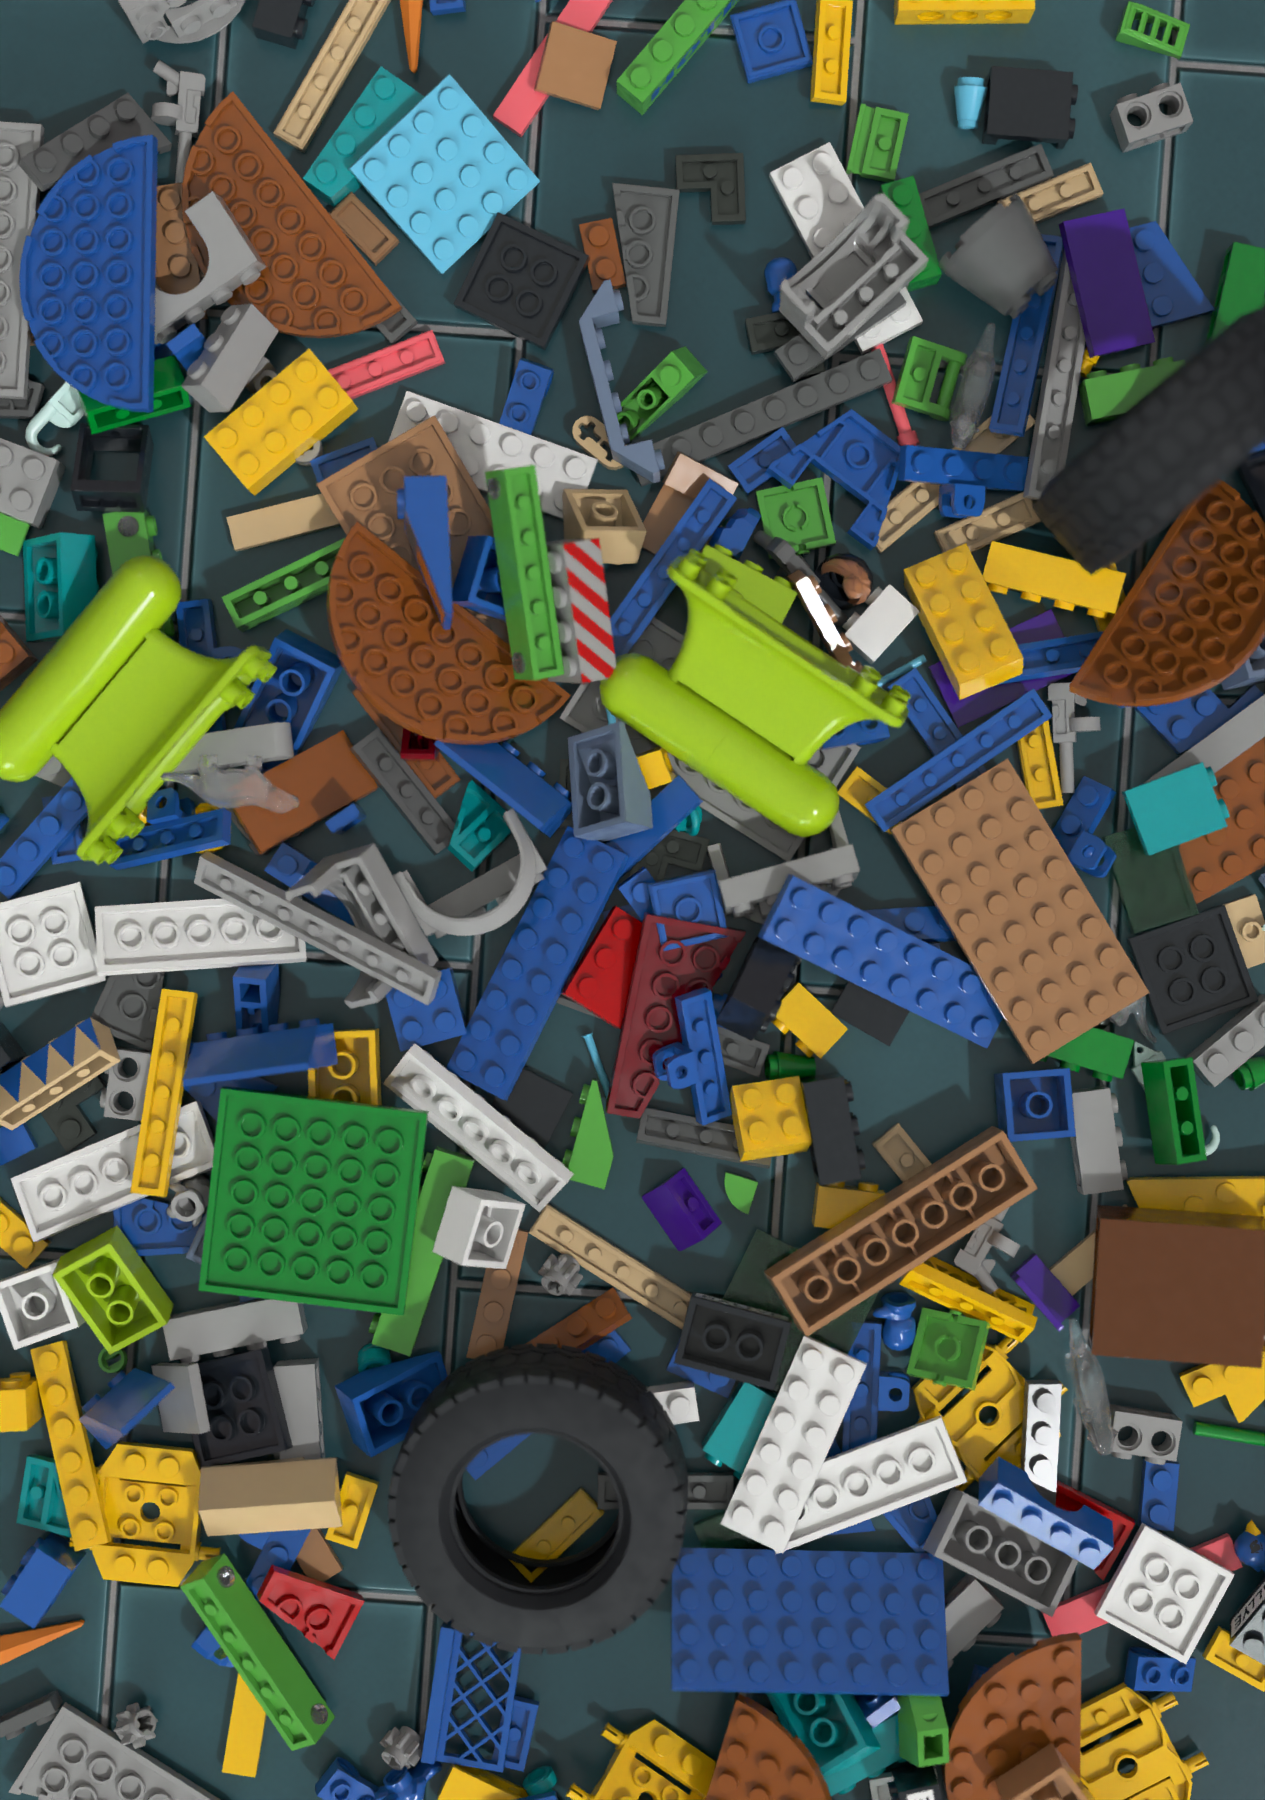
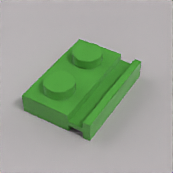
M861 103L846 174L861 175L860 177L887 183L895 181L909 114L880 107L872 108Z

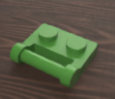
M912 336L908 342L891 403L929 415L936 420L949 421L952 412L949 409L960 368L965 366L967 354ZM942 359L948 365L938 400L935 404L929 401Z

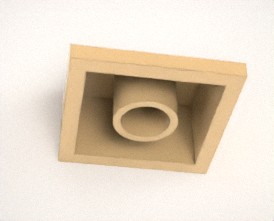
M563 490L564 539L599 538L603 564L621 565L638 563L647 531L628 490Z

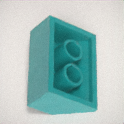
M58 532L24 540L26 642L58 641L99 592L96 576L98 552L95 546V535Z
M766 1693L782 1726L793 1737L797 1735L816 1761L823 1777L853 1766L881 1748L854 1695Z

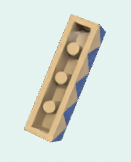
M89 1017L77 1023L74 1028L60 1037L51 1040L34 1054L23 1058L17 1065L1 1073L0 1125L14 1130L120 1062L121 1060L110 1028Z

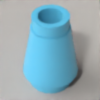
M959 77L957 86H954L959 129H978V122L988 89L984 87V78Z

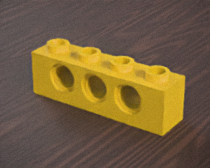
M894 0V25L1029 23L1035 11V0Z

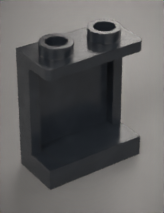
M1000 66L991 67L987 76L986 87L988 89L985 99L982 144L996 145L998 139L1056 143V149H1063L1068 139H1073L1075 132V118H1070L1071 105L1075 106L1077 101L1078 85L1073 84V72Z

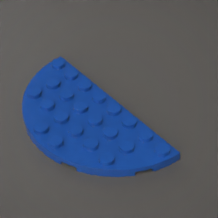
M146 135L115 142L112 144L113 147L93 157L88 155L58 180L37 210L39 216L30 236H26L21 256L19 280L23 313L25 319L29 322L31 332L35 338V345L59 376L86 396L105 405L122 410L153 413L158 139L154 135Z

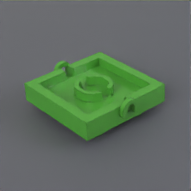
M822 477L794 483L791 489L782 484V486L755 492L763 531L772 538L779 537L785 539L796 551L795 554H810L811 550L836 545Z
M922 1307L906 1373L909 1376L930 1380L935 1385L939 1384L944 1387L951 1385L975 1391L990 1324L987 1321L964 1317L963 1313L950 1310L949 1313Z

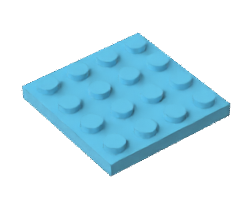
M450 74L443 78L348 168L439 274H443L490 230L498 212L505 215L540 182Z

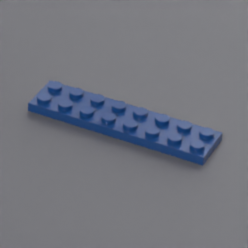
M567 826L547 866L548 869L543 874L545 879L539 882L466 1027L467 1034L462 1035L446 1067L448 1071L502 1100H508L630 856L598 840L591 841L574 837V829Z
M788 874L758 934L760 938L986 1049L1003 1018L972 965L791 874Z

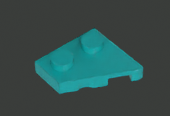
M473 780L466 787L448 845V850L471 872L512 834L503 818L504 813L507 811Z
M38 1454L28 1455L16 1523L72 1538L55 1459Z

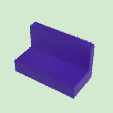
M685 1168L678 1170L661 1185L642 1196L643 1201L678 1251H682L704 1240L722 1224Z
M1035 1253L1009 1274L1012 1280L1059 1332L1064 1328L1061 1322L1081 1306Z

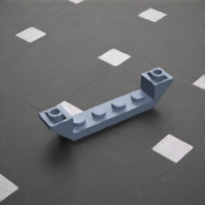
M611 280L603 281L579 320L580 332L613 460L647 480L657 483L660 482L659 470L665 469L661 449L654 450L652 440L627 445L630 444L626 423L619 425L616 414L622 412L618 392L611 393L608 382L614 380L610 360L603 361L600 349L606 348L601 328L620 323L619 311L624 310L620 290L613 291Z

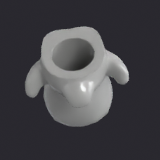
M202 1174L183 1181L182 1185L178 1183L169 1185V1188L176 1192L170 1206L166 1209L169 1217L178 1218L186 1222L192 1221L194 1227L200 1223L202 1214L208 1206L210 1181Z

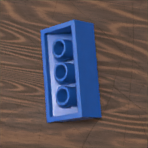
M505 740L501 745L497 742L482 745H461L436 741L434 744L549 838H551L572 811V802L568 800L571 797V793L557 782L553 787L542 779L546 773L531 761L527 766L517 759L520 752Z
M316 1018L299 1021L300 1028L289 1029L288 1023L268 1025L267 1033L258 1034L257 1027L237 1030L238 1037L232 1038L227 1037V1031L206 1034L207 1041L197 1042L193 1045L183 1077V1087L338 1064L333 1023L320 1025V1019Z

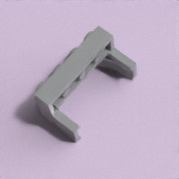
M118 0L143 44L149 40L185 44L206 39L225 28L237 16L245 3V0H198L192 4L179 7L187 0ZM164 14H166L171 26L167 25L163 18Z
M884 193L875 195L860 214L800 271L789 280L785 278L780 285L781 301L779 311L825 360L927 266L929 259L905 234L910 221ZM856 243L862 244L870 252V254L875 258V263L859 248V246Z
M513 808L505 812L503 818L517 841L520 854L453 892L427 905L408 870L400 871L393 875L426 936L435 934L438 939L447 934L472 936L492 931L512 919L526 903L533 886L545 879L543 873L548 869L547 865ZM496 900L498 905L486 911L484 906Z
M839 810L834 821L829 825L833 845L832 850L730 878L721 843L707 846L712 869L716 872L725 915L733 914L734 919L745 917L756 923L764 924L788 874L835 897L841 889L852 886V882L857 878L860 869L853 845L848 843Z
M375 843L324 857L302 879L285 892L286 900L291 901L297 895L312 892L313 896L317 897L327 889L343 903L356 928L431 967L439 960ZM360 971L355 986L344 1002L351 1009L377 1003L393 987Z

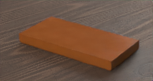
M344 730L225 794L226 800L260 855L378 789L374 779L351 752L350 749L353 745Z

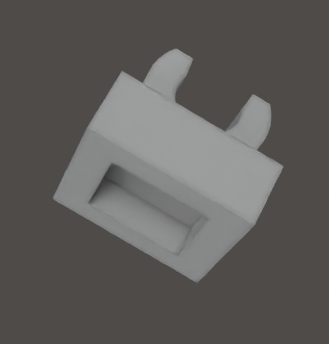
M262 357L245 385V388L252 394L256 391L258 392L263 387L265 381L272 380L277 376L275 373L276 369L266 357Z

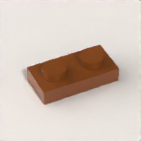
M612 218L579 224L584 253L590 257L587 268L593 294L597 293L603 281L611 280L613 290L626 287Z

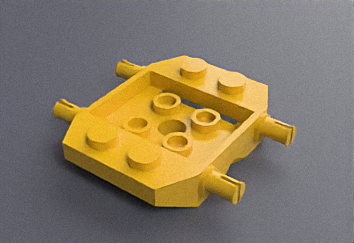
M1008 1336L998 1345L995 1344L993 1346L986 1343L979 1373L987 1365L991 1370L976 1383L975 1391L969 1390L942 1416L957 1456L966 1465L964 1473L967 1482L955 1486L956 1489L962 1492L974 1480L979 1482L980 1476L998 1456L1020 1468L1024 1386L1026 1379L1007 1361L1009 1358L1007 1354L1019 1343V1341ZM920 1379L912 1387L920 1415L919 1421L916 1424L941 1415L939 1412L964 1388L951 1385L944 1387L939 1384L935 1385L930 1380ZM1063 1384L1061 1396L1068 1391ZM985 1406H993L997 1410V1416L991 1423H983L979 1420V1412Z
M120 1441L105 1463L95 1467L112 1542L89 1549L92 1550L104 1580L178 1587L195 1561L208 1560L221 1555L220 1547L201 1546L202 1542H200L201 1517L198 1509L201 1469L195 1449ZM148 1502L155 1503L160 1509L159 1517L156 1519L147 1518L142 1511L143 1504ZM70 1537L69 1546L74 1547L73 1540ZM114 1538L181 1545L180 1549L114 1543Z
M1123 1682L1081 1704L1080 1748L1138 1718L1142 1721V1723L1126 1729L1124 1732L1101 1744L1095 1745L1083 1753L1080 1751V1780L1095 1800H1190L1191 1778H1193L1191 1773L1209 1765L1202 1751L1185 1761L1184 1759L1181 1760L1160 1720L1162 1712L1178 1705L1172 1692L1155 1700H1149L1140 1692L1127 1687ZM1124 1758H1131L1135 1761L1134 1769L1126 1774L1119 1772L1117 1769L1119 1762Z
M655 1719L629 1734L622 1733L608 1722L603 1728L605 1730H602L600 1735L614 1743L616 1750L610 1759L604 1775L591 1794L582 1790L575 1783L569 1787L570 1790L566 1793V1796L572 1800H638L643 1792L650 1794L653 1800H706L716 1761ZM635 1754H640L691 1789L690 1793L687 1794L634 1757Z

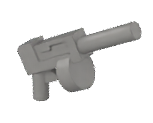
M159 60L153 72L167 81L166 95L171 97L178 94L177 104L168 102L154 103L152 105L151 120L160 125L176 126L175 135L179 136L175 183H183L185 167L192 147V137L197 138L200 100L201 96L204 97L206 78L203 74L184 71L179 73Z
M1071 682L1051 683L1048 686V701H1052L1053 743H1059L1061 793H1075L1073 742H1077L1076 732L1101 731L1100 717H1076L1075 703L1085 706L1087 698L1070 692L1069 685Z
M1010 1207L977 1227L964 1250L960 1248L954 1259L955 1265L976 1277L984 1291L989 1295L999 1289L990 1276L996 1262L993 1259H985L991 1247L993 1246L1013 1258L1020 1248L1019 1244L1000 1234L1004 1226L1001 1222Z

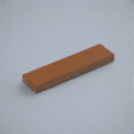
M356 688L352 691V694L400 754L403 727L382 714ZM439 753V762L406 761L435 799L461 780L441 753Z

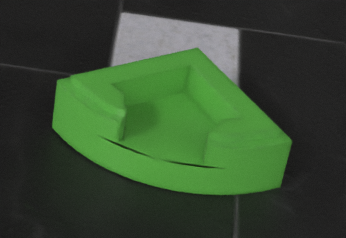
M725 1171L724 1186L730 1202L741 1212L749 1214L758 1181Z

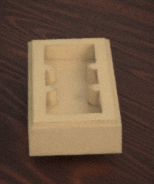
M1256 894L1223 904L1226 907L1246 967L1250 968L1265 963V931L1262 930L1265 920Z

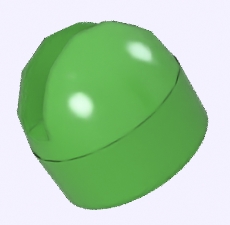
M103 1348L98 1356L100 1368L107 1373L122 1371L128 1361L127 1353L123 1348L111 1355ZM121 1355V1360L111 1366L108 1365V1361Z

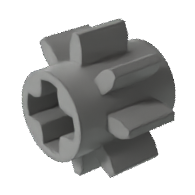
M551 1254L538 1271L543 1276L541 1283L544 1289L557 1296L562 1295L564 1291L570 1296L583 1278L578 1273L580 1270L579 1263L568 1254H561L558 1258Z
M138 1703L128 1705L126 1711L116 1714L118 1721L114 1732L122 1740V1746L132 1743L134 1749L145 1746L146 1740L156 1737L154 1730L158 1719L150 1711V1706L140 1708Z
M402 1726L400 1730L396 1727L392 1731L389 1730L380 1741V1744L385 1747L381 1754L383 1760L395 1770H402L404 1766L407 1769L415 1766L422 1757V1751L418 1749L422 1743L421 1737L407 1726Z

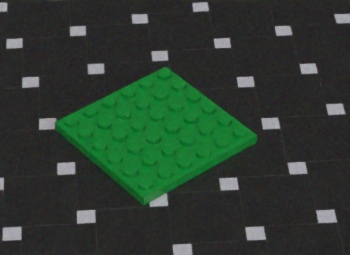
M222 1086L198 1291L404 1316L429 1111Z

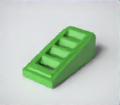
M1128 1L1123 10L1115 41L1180 59L1190 24L1142 4ZM1134 19L1140 20L1137 31L1131 29ZM1146 23L1152 24L1149 36L1143 34ZM1159 26L1165 27L1161 41L1156 39ZM1171 30L1178 31L1174 46L1168 44Z

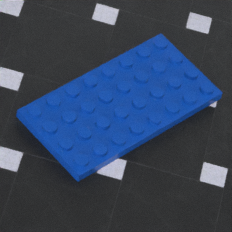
M681 1548L678 1561L671 1574V1691L949 1695L943 1560L930 1553L786 1550L783 1554H776L774 1550Z

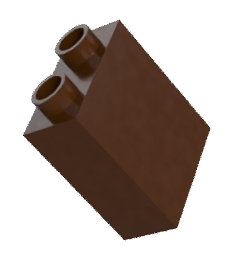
M1097 1205L1089 1329L1091 1354L1262 1368L1263 1347H1265L1264 1216Z

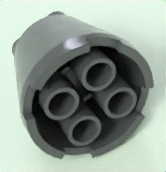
M1013 194L1009 198L1011 203L1008 206L1004 207L999 203L981 217L960 237L961 240L955 245L957 250L952 255L948 251L938 263V266L949 278L1004 316L1010 315L1013 319L1028 308V302L1032 299L1031 296L1037 293L1039 296L1045 294L1056 283L1054 280L1058 277L1056 273L1058 268L1027 205L1018 194Z

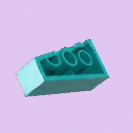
M380 66L303 177L305 184L312 193L335 208L350 192L354 193L362 185L348 168L424 96Z

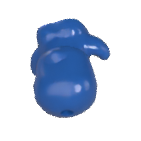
M786 257L772 259L764 269L767 291L770 295L774 296V302L771 306L772 313L780 312V285L785 278L789 280L798 272L795 263Z
M902 1292L887 1293L881 1298L882 1307L875 1309L872 1315L876 1318H885L882 1328L884 1344L892 1350L903 1351L914 1344L916 1321L911 1314L916 1307V1300L909 1294Z

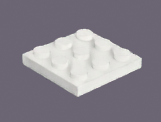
M80 882L0 903V990L5 1007L15 1006L107 981L106 976L98 975L96 937Z
M1142 1523L1094 1613L1101 1619L1187 1664L1235 1574L1231 1570Z

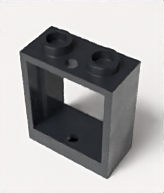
M80 423L71 493L77 511L145 513L154 448L149 425L132 423L92 435L88 423ZM94 451L140 452L136 481L90 480Z

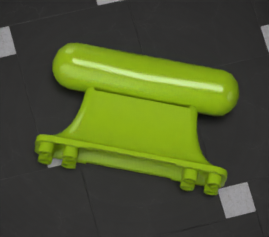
M690 549L689 553L684 555V557L678 556L667 569L669 577L683 590L688 605L686 633L673 665L668 670L652 658L638 653L623 654L615 658L616 667L611 677L600 680L599 689L602 704L613 716L788 833L800 837L819 834L834 821L839 810V795L836 786L828 776L808 764V761L835 733L858 721L879 720L898 728L902 726L909 713V709L906 706L911 695L904 688L895 684L889 692L879 687L878 682L882 675L868 665H865L860 673L849 666H844L744 599L742 594L732 588L737 581V578L732 573L720 568L716 575H712L703 569L708 562V558L701 552Z
M142 555L133 557L122 564L0 709V778L15 783L27 781L38 774L54 756L73 777L85 799L88 810L87 832L76 850V855L83 861H94L97 865L104 861L110 865L120 857L123 849L116 842L126 835L133 839L142 831L145 823L138 816L146 808L147 802L225 710L228 711L230 707L235 705L243 709L252 701L255 694L248 688L252 681L259 679L262 683H265L277 670V667L269 661L272 654L266 648L251 645L240 655L230 659H216L195 653L161 632L159 629L177 609L182 594L180 580L176 573L167 563L153 556Z

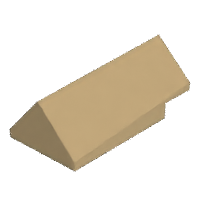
M304 1457L201 1467L198 1511L207 1536L342 1527L337 1457L304 1460Z

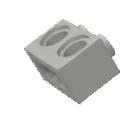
M1162 83L1151 88L1148 94L1137 97L1136 93L1126 95L1117 101L1118 104L1115 105L1110 113L1122 153L1184 133L1194 122L1181 83L1169 86V83ZM1159 104L1169 105L1173 109L1174 114H1163L1160 111ZM1133 114L1138 116L1142 125H1131L1127 120V115Z
M117 1047L121 1061L104 1071V1074H109L107 1088H103L101 1092L100 1107L105 1108L104 1117L141 1121L152 1051ZM127 1057L134 1059L137 1063L138 1069L134 1076L127 1075L123 1070V1061ZM122 1091L130 1093L133 1097V1106L129 1110L122 1108L119 1104L118 1098Z
M1109 1404L1103 1445L1109 1451H1112V1456L1117 1458L1132 1459V1455L1144 1456L1147 1462L1164 1465L1166 1460L1177 1461L1183 1421L1175 1414ZM1125 1426H1131L1133 1429L1131 1437L1124 1441L1118 1440L1119 1430ZM1164 1431L1166 1433L1165 1441L1161 1445L1153 1446L1151 1443L1153 1435L1156 1432Z

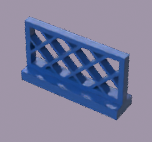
M451 1620L448 1623L444 1622L440 1629L421 1762L435 1764L436 1761L503 1773L522 1648L518 1647L517 1653L514 1652L511 1658L502 1663L491 1646L481 1643L483 1648L469 1657L461 1646L463 1634L451 1627ZM487 1651L497 1665V1668L483 1677L473 1661ZM461 1656L464 1662L458 1665L459 1657ZM512 1663L511 1674H510V1672L507 1670L506 1667L509 1666V1665ZM468 1665L478 1679V1682L464 1691L456 1678L457 1672ZM501 1671L509 1682V1688L500 1696H497L487 1681ZM482 1685L493 1701L478 1710L468 1695ZM455 1689L459 1693L456 1698H454ZM507 1697L506 1708H505V1706L503 1705V1703H502L501 1701ZM463 1699L473 1715L459 1724L451 1711L452 1706ZM496 1705L504 1716V1722L492 1730L482 1714ZM477 1719L487 1735L473 1744L463 1728ZM451 1723L454 1729L449 1732V1725ZM502 1731L501 1741H500V1740L498 1739V1737H497L496 1734H498L499 1732ZM456 1733L459 1734L468 1747L460 1755L446 1752L447 1740ZM491 1739L499 1749L498 1762L484 1759L477 1748ZM470 1753H472V1754L474 1755V1757H470V1756H467V1755H469Z

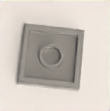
M158 1363L151 1365L154 1376L167 1380L175 1386L158 1403L163 1432L202 1434L210 1431L198 1363Z

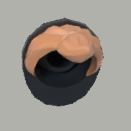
M849 552L828 556L814 572L821 581L819 583L821 588L841 610L849 609L865 602L873 590V575L865 560Z

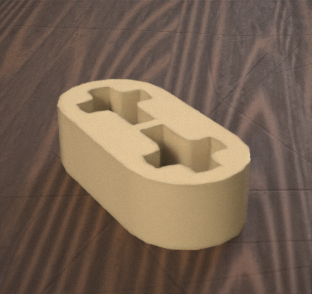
M583 416L575 421L572 430L575 443L591 457L598 459V462L609 470L621 469L623 465L613 459L611 461L607 460L608 453L601 447L604 443L610 447L604 424L592 416ZM582 425L586 428L593 425L595 427L593 430L594 435L600 439L598 443L590 437H587L585 440L581 439L582 432L579 428Z

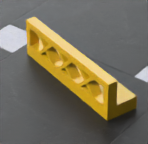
M933 1256L902 1275L899 1285L949 1309L962 1312L966 1317L987 1321L991 1329L1019 1342H1022L1035 1329L1038 1318L1032 1315L1035 1308L1034 1304L1000 1288L989 1295L984 1291L976 1277Z

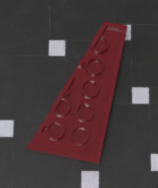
M644 913L605 1107L606 1113L640 1119L660 1084V1079L655 1075L652 1058L654 1052L664 1046L682 1042L675 997L703 987L708 988L712 992V988L721 972L726 969L730 962L733 951L746 934L745 930L730 927L722 928L716 925L694 923L672 917H661L653 913ZM656 923L664 924L667 941L662 946ZM709 933L728 936L689 946H684L679 941ZM672 943L681 946L680 948L664 951L665 947ZM666 1058V1059L664 1060V1062H663V1068H664V1069H666V1067H665V1062H666L669 1058Z

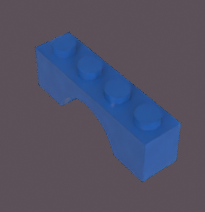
M999 1456L980 1476L979 1506L1093 1570L1114 1549L1112 1520L1085 1505L1075 1512L1065 1511L1054 1506L1035 1489L1027 1472Z

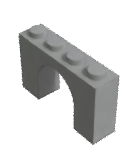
M213 191L185 211L208 249L209 265L205 277L198 286L183 294L164 293L157 282H155L156 345L172 340L177 336V330L188 323L190 325L202 319L205 315V310L214 304L220 305L229 300L233 295V290L242 284L249 285L256 281L261 275L260 271L267 267L223 198Z

